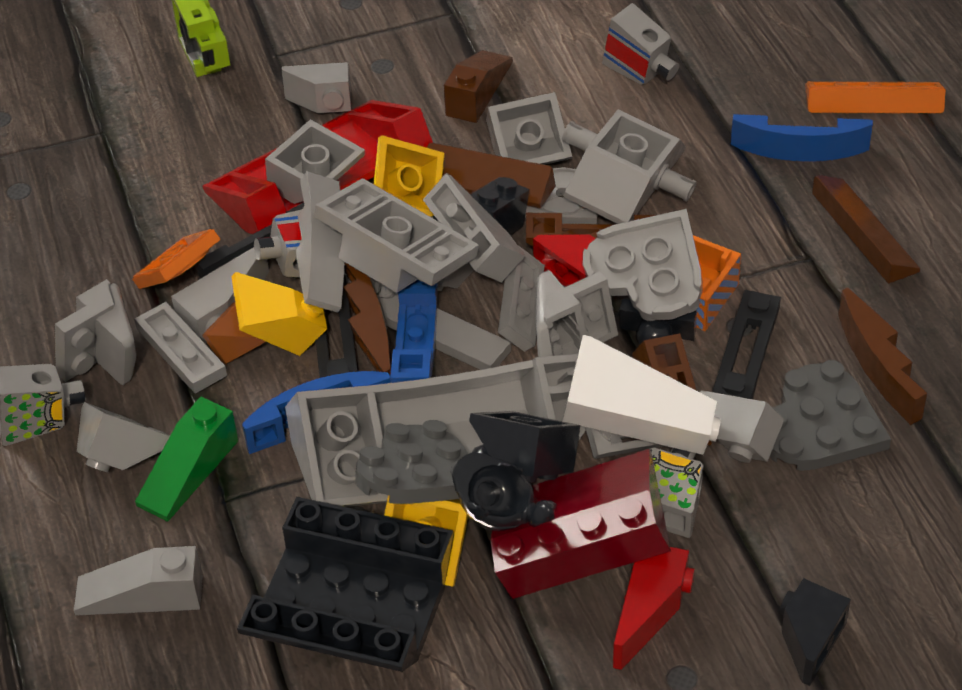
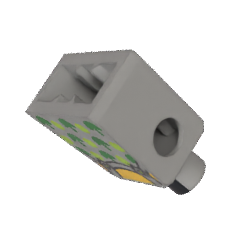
M52 364L1 366L0 438L3 446L61 429L64 426V407L85 402V393L81 380L61 384L56 367Z
M655 447L650 448L666 529L668 532L690 538L702 489L704 465L700 461L694 460L696 453L677 448H672L670 452Z

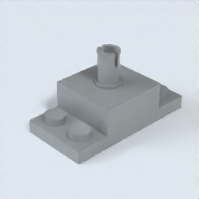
M363 178L315 206L314 217L328 225L331 229L342 233L339 259L376 280L374 290L376 294L380 293V297H394L399 291L416 280L433 286L477 257L479 244Z

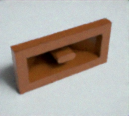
M235 301L202 334L207 344L223 364L231 362L266 342L239 330Z

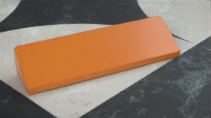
M807 81L805 84L807 109L811 113H943L945 108L946 89L939 82Z

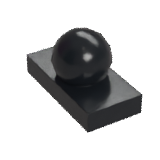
M622 299L619 309L620 328L636 331V339L639 345L644 340L679 333L682 339L694 341L697 330V311L687 313L675 319L647 321L633 307L630 299Z

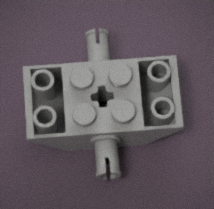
M619 109L598 134L576 124L574 121H570L562 135L563 142H567L585 151L564 193V198L617 224L632 221L634 215H637L652 193L659 188L687 202L696 187V180H691L671 170L686 147L681 139Z

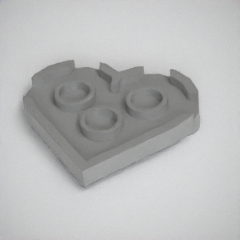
M687 209L620 223L602 229L596 233L597 238L589 244L588 249L583 251V267L586 276L588 277L600 271L607 278L610 296L628 295L633 307L640 312L644 320L675 319L694 312L699 307V299L703 292V279Z

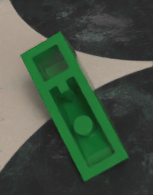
M201 396L177 422L135 500L136 506L168 522L237 444L238 436L233 411Z

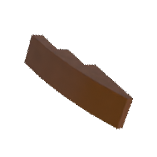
M344 262L345 274L351 282L343 287L349 305L355 313V316L348 319L354 339L376 371L388 372L391 375L393 349L387 324L369 276Z
M848 287L843 289L838 317L847 341L872 383L885 400L911 426L923 418L927 392L910 378L913 362L896 348L898 332Z

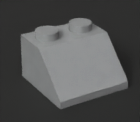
M555 92L488 107L486 122L495 155L543 165L572 159L569 143L562 141L565 127Z
M310 119L265 158L267 181L275 182L280 196L296 204L304 201L300 181L306 171L337 181L365 155V149Z

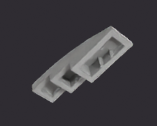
M306 171L300 181L304 207L298 215L302 242L295 251L304 303L338 313L342 305L344 261L339 259L342 233L331 229L328 225L316 219L314 212L316 204L340 191L339 181Z

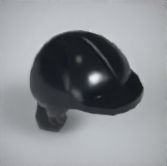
M474 452L463 456L455 464L452 479L460 504L468 517L484 529L505 531L515 529L522 524H529L534 528L555 519L554 511L557 504L549 500H541L537 504L534 503V490L528 479L522 474V468H517L507 461L493 458L487 454Z

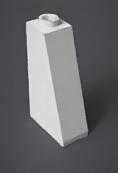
M582 336L563 422L703 455L709 440L716 442L721 418L714 417L717 401L591 336Z

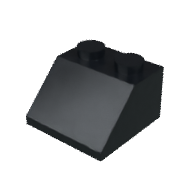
M499 177L469 193L509 235L523 227L530 189L518 185L511 178Z
M516 411L470 413L469 422L489 455L493 458L507 461L517 468H522V474L529 482H537V478L555 480L558 474L574 472L581 425Z

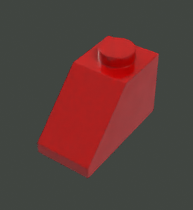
M590 234L537 235L533 238V257L545 265L544 272L550 270L558 281L567 287L587 277L583 267V251L588 249L589 244L596 238Z

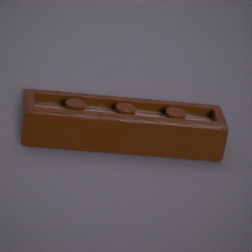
M429 143L427 146L429 149L444 152L442 177L446 173L451 175L468 193L499 177L511 178L518 185L530 189L527 206L541 208L556 187L553 168L548 165L437 143Z
M823 175L814 177L812 194L888 284L920 272V267L844 179Z

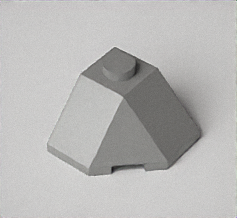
M84 402L80 416L77 452L88 458L86 465L95 469L108 472L110 466L124 470L161 452L170 435L152 427H144L143 424Z

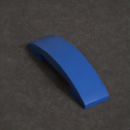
M733 114L731 145L752 154L780 160L827 161L841 159L869 150L873 120L837 118L836 127L768 125V116Z
M416 280L398 292L399 312L396 346L392 353L391 383L426 379L432 376L436 342L438 282L430 286L425 282Z
M359 371L335 374L303 383L279 394L259 407L242 423L248 453L252 454L286 441L284 429L289 427L285 406L297 392L391 383L389 373Z

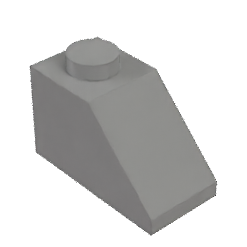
M348 62L282 66L286 100L316 113L351 111V85Z
M701 390L702 394L717 401L714 417L721 418L717 440L729 450L728 455L745 463H750L751 459L768 462L784 418L765 401Z

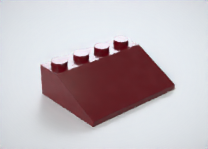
M650 449L560 476L555 480L532 485L535 504L541 500H549L557 504L554 511L555 519L534 528L529 524H522L512 530H492L491 534L495 574L512 599L671 551Z

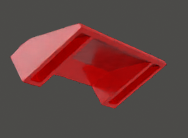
M370 100L322 125L365 149V155L337 180L339 181L340 191L362 178L368 181L374 177L378 137L381 135L426 148L429 143H433L421 108L377 100ZM274 150L202 186L204 192L245 232L254 234L271 225L276 215L284 214L304 202L294 204L280 196L275 182L267 181L265 158Z

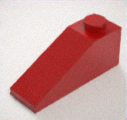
M670 547V552L634 562L614 641V669L622 670L680 609L684 592L691 594L695 568L688 567L689 550Z

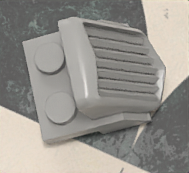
M550 270L538 276L536 281L538 357L578 354L583 335L591 336L601 342L618 336L608 281L600 271L565 288Z
M106 279L77 296L76 312L55 323L56 370L58 376L66 382L76 375L86 373L93 365L98 363L121 385L131 380L137 356L134 337L119 287L115 283L110 284Z

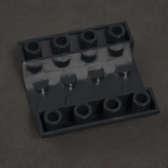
M296 496L282 527L286 549L265 596L252 594L238 625V634L395 671H405L419 660L441 601L453 543V530Z

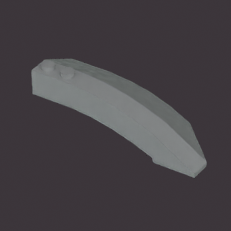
M578 354L535 357L533 360L412 381L297 392L285 406L291 444L311 500L343 507L386 503L388 498L386 494L372 490L369 496L366 495L357 486L355 473L360 450L366 446L381 448L385 427L391 423L423 425L428 420L441 421L447 426L446 432L456 437L466 451L471 453L475 447L483 443L469 422L470 413L516 411L563 421ZM580 426L579 440L586 431L584 426Z

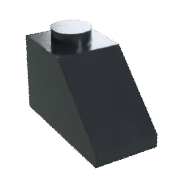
M803 578L795 592L790 590L787 592L780 606L779 614L784 616L782 635L802 683L811 686L847 624L851 599Z

